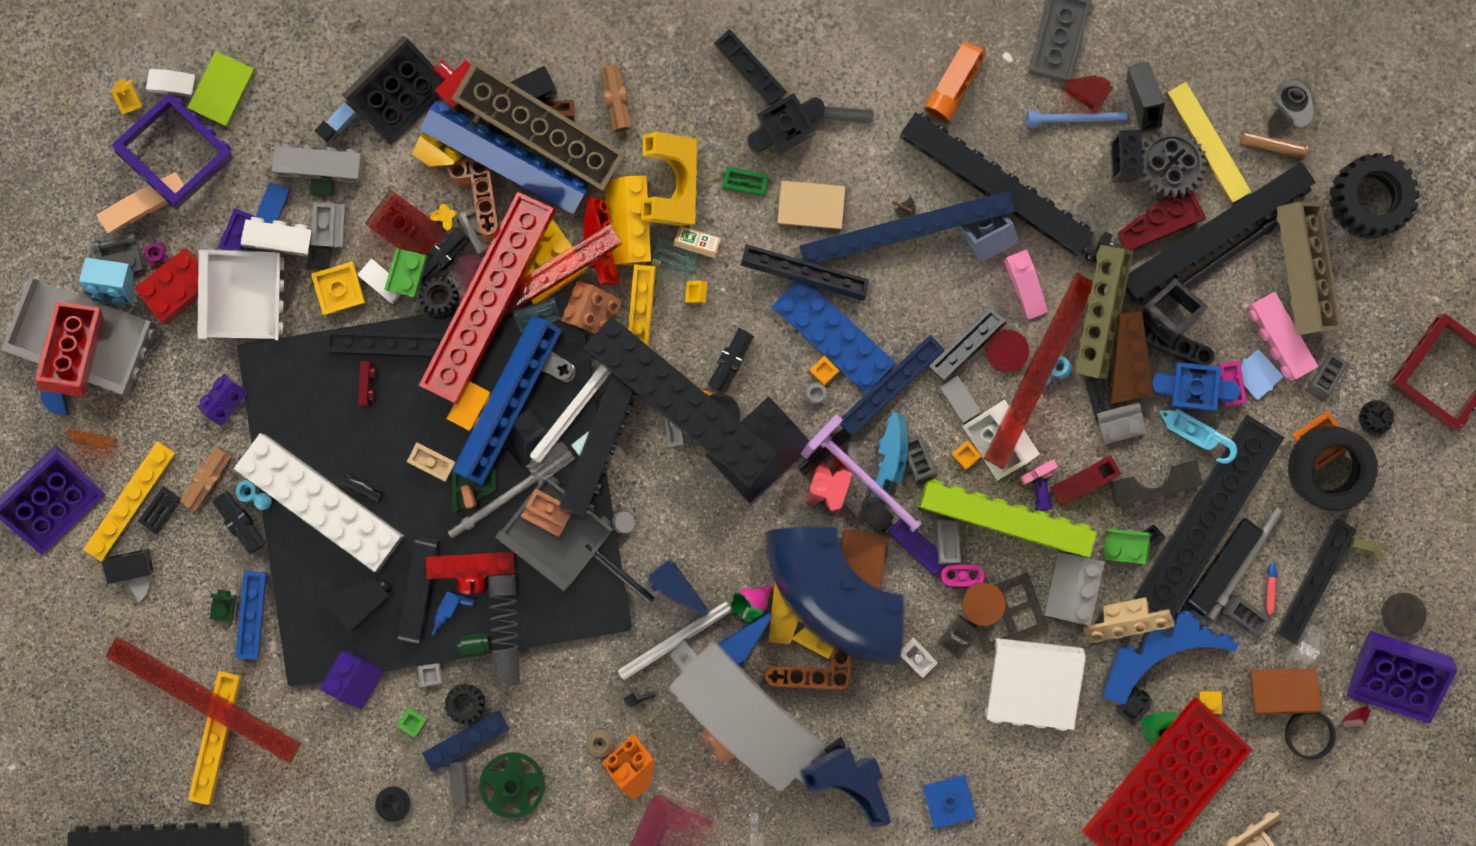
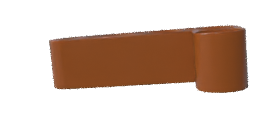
M472 158L458 160L454 164L449 165V176L455 186L464 187L472 185L479 231L486 242H492L500 225L491 170ZM479 168H485L481 173L476 172ZM459 171H463V172H464V173H463L461 176H459V177L455 176V174H456L457 172H459ZM483 187L488 188L486 192H479V190ZM485 207L491 208L489 212H482ZM487 223L491 224L492 228L490 232H488Z
M834 649L830 656V668L774 665L768 667L764 675L767 683L776 687L845 689L850 684L851 656L846 655V660L843 663H837L835 655L839 651ZM773 670H777L779 675H784V670H788L786 674L787 683H783L784 678H777L773 682L772 678L768 676L773 673ZM794 671L802 673V679L798 683H794L790 679ZM816 672H821L824 675V680L820 684L812 681V676ZM838 673H843L846 678L845 682L841 685H837L834 682V677Z

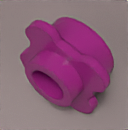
M157 242V244L147 245L144 248L148 259L147 263L150 266H155L158 262H167L168 255L165 254L164 243Z

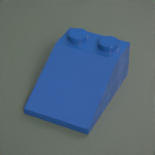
M769 612L755 622L748 624L718 643L739 667L744 665L743 661L747 658L770 621L771 615Z

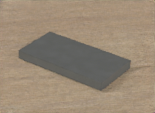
M1047 0L1029 73L1067 83L1071 82L1092 0Z

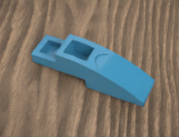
M895 412L888 418L885 435L879 442L878 453L885 455V457L879 464V473L877 479L874 480L886 493H889L893 482L901 484L908 455L905 416ZM873 491L871 492V497L881 500Z

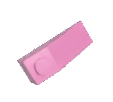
M1024 250L1007 257L1004 260V264L1027 319L1030 320L1047 313V305L1028 251Z

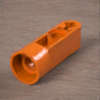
M964 42L961 45L936 90L931 93L923 107L928 114L942 122H950L959 107L958 104L980 68L986 51L968 42Z

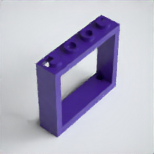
M168 93L111 146L114 152L177 210L233 158L230 151L232 150L231 147L224 140L220 142L215 137L216 133L209 126L204 127L200 123L201 119L193 111L189 113L184 108L185 104L178 97L173 98ZM170 107L220 152L176 193L127 148L132 141Z

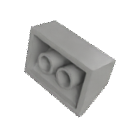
M1058 552L1044 615L1091 626L1104 561Z

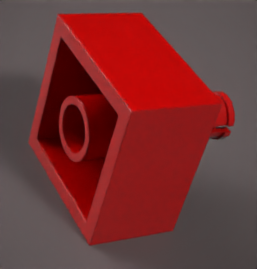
M441 60L438 63L444 70L437 64L433 70L445 81L435 91L450 109L463 114L467 109L451 100L471 64L465 60L453 71L444 60Z

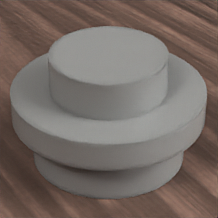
M819 383L811 384L806 390V399L813 405L822 404L827 398L826 388Z

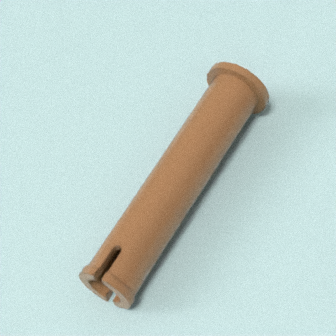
M1246 131L1243 132L1240 145L1299 157L1301 160L1305 159L1308 151L1307 143L1301 145Z

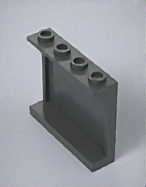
M544 475L542 477L543 480L535 489L561 502L565 493L559 487L561 483L553 476L548 478ZM532 492L503 530H500L495 537L565 592L613 532V528L610 527L613 523L603 515L601 518L594 514L595 509L593 508L591 515H586L584 520L571 515L560 537H557L520 517L533 494ZM587 544L593 547L591 552L585 548Z

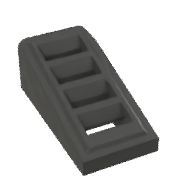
M1330 351L1310 381L1306 391L1325 401L1330 397L1348 362ZM1331 362L1339 367V369L1337 370L1328 363ZM1326 369L1327 371L1331 372V373L1334 374L1335 376L1333 377L1332 375L1328 374V373L1325 372L1324 370ZM1320 377H1322V378H1324L1325 380H1327L1328 382H1330V384H1328V383H1326L1325 381L1321 380Z
M921 435L908 439V448L917 444L921 446L911 451L908 450L907 460L917 485L937 477ZM923 452L924 455L912 459L911 456ZM926 460V462H927L926 464H923V465H921V466L915 467L914 464H917V463H920V462ZM926 469L930 470L926 473L918 475V472L924 471Z
M1230 595L1228 598L1230 601L1226 607L1221 609V613L1260 638L1271 619L1240 596ZM1243 608H1245V611L1243 612V614H1242L1241 617L1239 618L1238 616L1240 615V613H1241V611L1243 610ZM1253 613L1248 623H1246V620L1248 619L1250 614ZM1258 617H1259V618H1260V621L1258 622L1257 626H1256L1255 629H1254L1252 626L1254 625V623L1256 622V620H1257Z

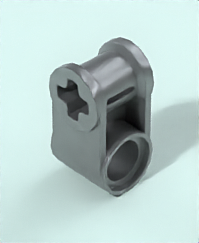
M552 351L541 370L563 382H570L576 376L575 367ZM567 368L569 371L568 375L560 372L561 369Z

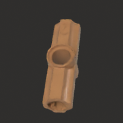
M619 65L605 66L601 68L605 87L606 105L610 111L613 131H627L632 128L627 108L629 105L626 90L622 84Z
M215 447L205 464L201 465L194 473L191 480L192 484L180 502L186 507L198 511L208 494L213 492L218 486L221 474L233 456L219 447Z

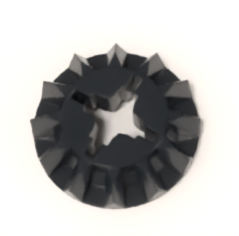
M1373 400L1367 402L1361 408L1359 421L1362 428L1368 433L1374 435L1383 434L1391 429L1392 423L1395 421L1393 418L1394 411L1391 410L1389 404L1381 400ZM1372 412L1375 414L1382 412L1380 418L1383 422L1376 421L1372 423L1375 418Z
M387 787L376 798V811L386 821H399L409 812L411 799L403 789ZM391 795L395 801H402V803L396 806L395 811L391 806H384L391 801Z

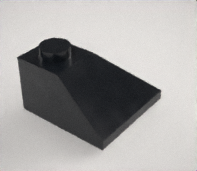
M527 409L516 418L503 445L524 471L535 463L530 454L548 433V430L530 409Z

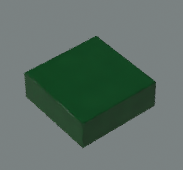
M321 176V178L325 179L311 178V195L333 196L332 177Z

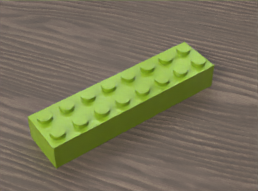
M935 479L923 485L917 506L919 509L1081 557H1090L1097 532L1092 531V526L1083 523L1072 525L1069 519L1063 517L1052 519L1049 518V513L1037 510L1031 513L1028 512L1029 507L1019 504L1011 507L1007 505L1008 501L999 498L992 499L991 501L986 499L987 495L979 492L968 494L965 493V488L954 485L951 488L944 487V482Z

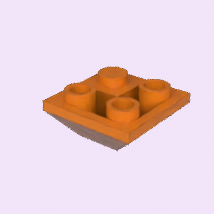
M633 734L610 754L602 764L619 788L634 801L650 787L655 760L639 738Z

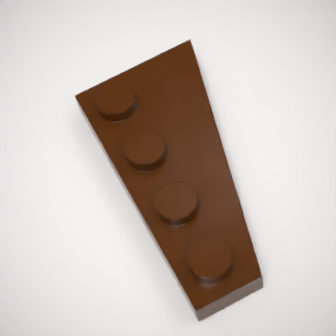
M1136 310L1118 314L1116 354H1114L1115 364L1111 382L1112 394L1110 395V403L1154 395L1142 311Z

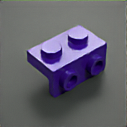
M224 373L216 379L209 393L200 399L197 407L207 418L222 426L245 398L247 391Z

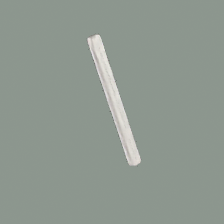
M601 365L530 454V457L535 462L540 463L611 374L605 367Z
M724 602L710 611L708 615L702 616L619 669V675L623 680L632 676L676 648L685 638L690 639L731 613L730 606L727 602Z

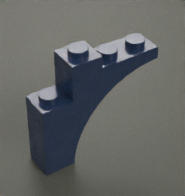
M850 748L835 749L800 770L807 791H822L829 787L836 788L848 794L859 804L871 826H887L891 823L877 781L882 779V775L876 758H864L855 762Z

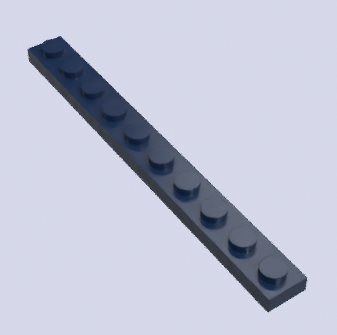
M1010 191L799 246L803 261L817 264L1006 215L1015 211Z

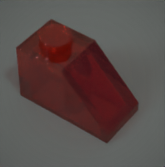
M1094 75L1066 80L1060 89L1095 113L1113 87L1110 86L1111 83L1106 78Z

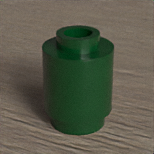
M482 633L462 636L461 641L457 642L459 655L463 654L464 658L482 656L491 650L489 636Z

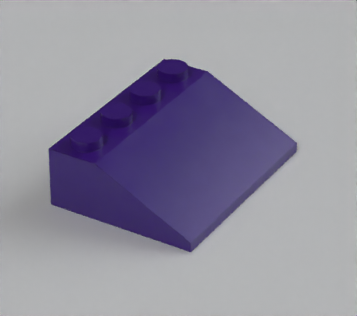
M55 445L0 497V520L42 555L103 498L105 493L66 453Z
M1369 631L1360 650L1347 697L1431 724L1457 672L1454 658Z

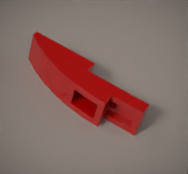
M591 197L588 199L584 219V247L587 265L596 269L600 285L613 286L619 283L618 271L615 267L612 249L609 242L615 240L614 228L605 199Z

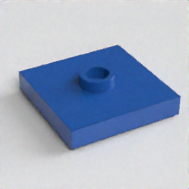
M965 774L922 785L934 829L977 818Z

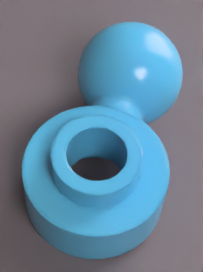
M1055 356L1050 360L1047 371L1039 370L1034 376L1035 383L1040 387H1045L1050 384L1053 376L1058 379L1067 377L1072 369L1070 361L1064 356ZM1061 366H1064V369L1062 371H1059V368Z
M244 480L236 487V496L240 501L248 503L254 501L255 507L259 510H266L271 506V497L266 493H259V487L253 482Z

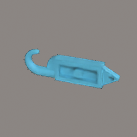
M1179 409L1176 411L1159 412L1167 425V429L1202 449H1213L1218 443L1228 447L1230 455L1224 459L1217 458V462L1227 464L1236 458V444L1213 428Z

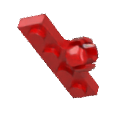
M514 552L425 557L426 579L456 578L458 581V591L461 594L471 593L470 581H472V592L479 594L484 591V579L486 576L515 574Z

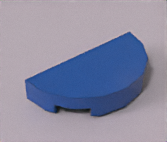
M41 391L43 405L50 412L58 415H69L64 394Z

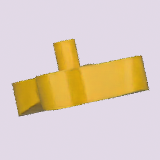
M441 204L439 210L434 211L430 218L433 221H441L445 230H452L454 218L457 217L458 213L455 210H450L447 204Z

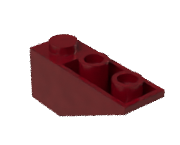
M1109 455L1055 484L1050 489L1060 506H1063L1121 475V472L1112 456Z

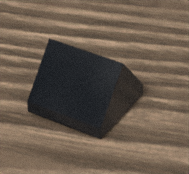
M1155 525L1142 531L1151 533L1150 549L1163 542L1166 538Z

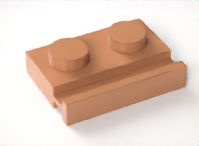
M535 489L520 517L560 537L571 515L559 511L560 501Z

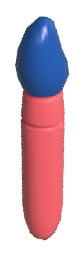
M1274 562L1267 569L1266 611L1269 616L1275 610L1277 569Z

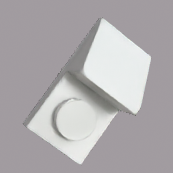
M912 638L901 651L900 657L922 678L938 663L915 638Z

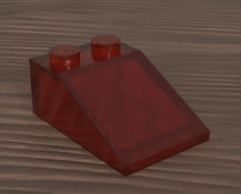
M392 189L387 192L365 222L369 228L395 247L422 255H427L429 250L437 244L446 232L444 228Z

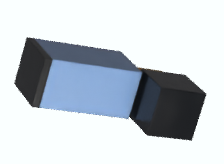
M345 101L327 123L323 121L314 131L324 141L328 142L336 132L341 134L359 112Z

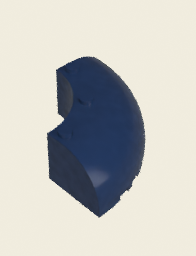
M789 527L767 531L765 533L766 552L773 579L782 599L797 617V620L823 643L848 656L875 664L897 665L900 660L903 644V594H894L880 590L865 582L854 572L842 553L837 527Z

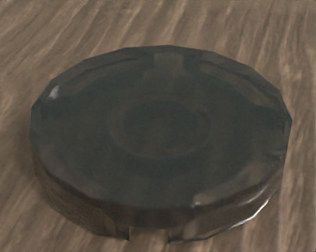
M1397 593L1389 596L1384 601L1381 615L1385 627L1390 632L1397 635H1412L1423 627L1426 620V609L1423 602L1417 596L1411 593Z

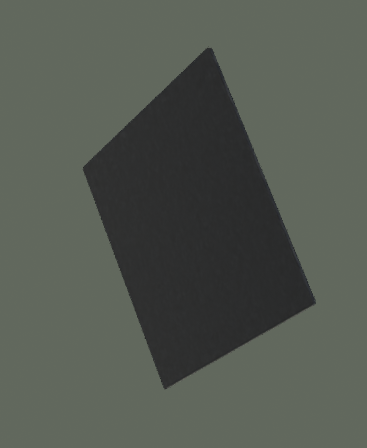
M572 290L555 293L538 306H535L529 297L511 300L470 382L492 393L531 316L541 318L555 325L562 331L551 351L572 364L576 369V376L570 382H563L552 375L540 371L529 393L530 400L526 410L530 409L548 431L591 378L588 353L583 350V347L586 345L584 329L561 321L564 310L572 295ZM451 311V316L448 317L446 314L444 319H440L439 316L437 319H434L432 315L423 314L331 330L445 335L455 313ZM326 330L278 338V340L270 339L238 345L237 350L243 389L247 391L245 404L251 444L260 433L267 435L405 536L381 570L374 572L270 496L272 500L271 506L266 510H262L286 677L289 686L325 681L339 654L344 650H348L383 671L462 659L464 658L463 654L459 655L457 642L461 641L462 636L481 633L488 635L491 650L486 654H492L491 652L495 650L517 647L491 643L493 640L515 635L493 633L490 631L494 628L514 624L491 621L490 618L514 612L491 610L489 608L494 605L513 602L512 600L492 599L489 597V576L516 575V595L493 597L517 600L516 603L495 608L516 610L517 614L497 618V620L515 621L518 625L495 631L514 632L518 634V637L498 642L519 645L517 649L626 632L631 629L625 583L594 557L590 559L564 592L514 553L515 574L486 576L484 579V591L479 594L472 592V581H470L471 593L461 594L458 591V581L456 578L433 579L421 644L414 645L398 642V631L416 537L439 540L437 556L513 552L496 539L495 536L500 530H503L543 478L478 521L471 530H465L454 539L451 538L448 531L462 523V519L468 515L472 516L555 458L560 463V466L547 474L546 477L553 476L561 483L559 487L566 491L579 458V454L571 445L590 431L597 413L595 395L592 396L559 438L558 444L548 452L540 463L535 462L526 471L523 470L504 445H502L491 469H497V491L476 501V507L469 509L465 507L457 512H453L452 472L447 482L407 462L416 443L457 462L472 433L447 419L455 403L419 386L433 358L432 356L325 352ZM360 361L371 362L373 367L376 368V378L372 380V389L375 390L374 401L371 402V406L358 405ZM562 368L561 371H560V372H562L563 374H567V375H568V373H569V371L567 370V368H566V369H563V368ZM521 408V410H520V412H519L517 418H518L522 413H524V412L522 411V408ZM346 472L360 480L364 479L366 483L382 489L383 493L378 503L365 496H358L354 491L338 485L342 473ZM602 474L599 481L602 483V487L598 496L594 494L591 502L594 503L593 508L595 509L594 514L601 518L603 515L612 522L614 514L607 474L606 476ZM259 488V493H266L261 488ZM613 529V532L598 550L622 569L617 533ZM373 579H378L379 581L383 579L390 586L389 592L392 596L354 631H349L321 600L323 596ZM448 591L476 598L473 606L459 604L453 617L449 618L446 624H443L432 635L435 627L434 617Z

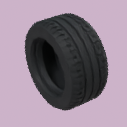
M1330 425L1310 430L1297 441L1289 456L1288 476L1292 487L1301 498L1323 510L1342 511L1357 506L1372 491L1378 476V460L1372 446L1361 435L1343 427ZM1333 446H1344L1352 459V471L1348 480L1333 490H1321L1316 485L1313 477V465L1317 457L1325 449Z

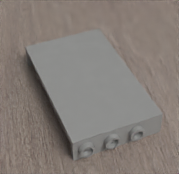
M29 277L28 281L23 284L22 297L14 307L15 315L13 320L7 325V335L1 350L39 364L56 301L99 307L104 320L88 382L129 396L134 381L140 376L142 360H145L148 355V344L156 335V324Z

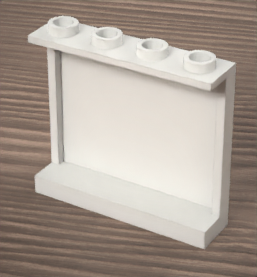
M199 249L198 338H264L278 340V336L283 335V322H279V313H283V300H279V292L284 291V279H280V270H284V257H280L279 252Z
M996 638V654L988 707L985 708L987 720L993 723L1011 722L1017 726L1029 724L1037 728L1055 727V729L1060 731L1074 730L1086 658L1083 648Z

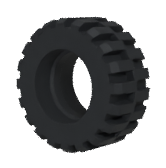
M1382 153L1366 154L1343 167L1339 171L1340 174L1335 176L1333 180L1335 185L1330 188V195H1333V199L1329 200L1330 207H1335L1334 217L1341 219L1339 224L1343 228H1350L1349 233L1353 235L1359 233L1361 238H1380L1405 226L1406 222L1412 219V212L1416 211L1418 203L1415 200L1420 198V191L1415 190V187L1418 186L1417 179H1412L1411 174H1413V171L1410 168L1406 170L1403 167L1405 162L1401 159L1394 161L1395 156L1389 154L1383 156ZM1374 177L1381 180L1388 187L1391 195V204L1385 214L1374 215L1367 212L1361 206L1357 196V189L1362 179Z

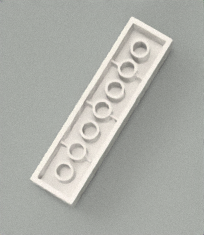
M260 433L234 468L374 572L381 570L405 537L265 434Z

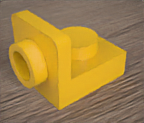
M124 78L114 83L115 86L112 87L111 93L122 115L143 106L133 86V79L127 81Z

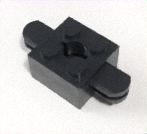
M795 93L758 113L757 120L761 128L749 134V148L758 153L773 146L779 156L816 135V129L812 122L824 115V102L818 97H813L800 104Z

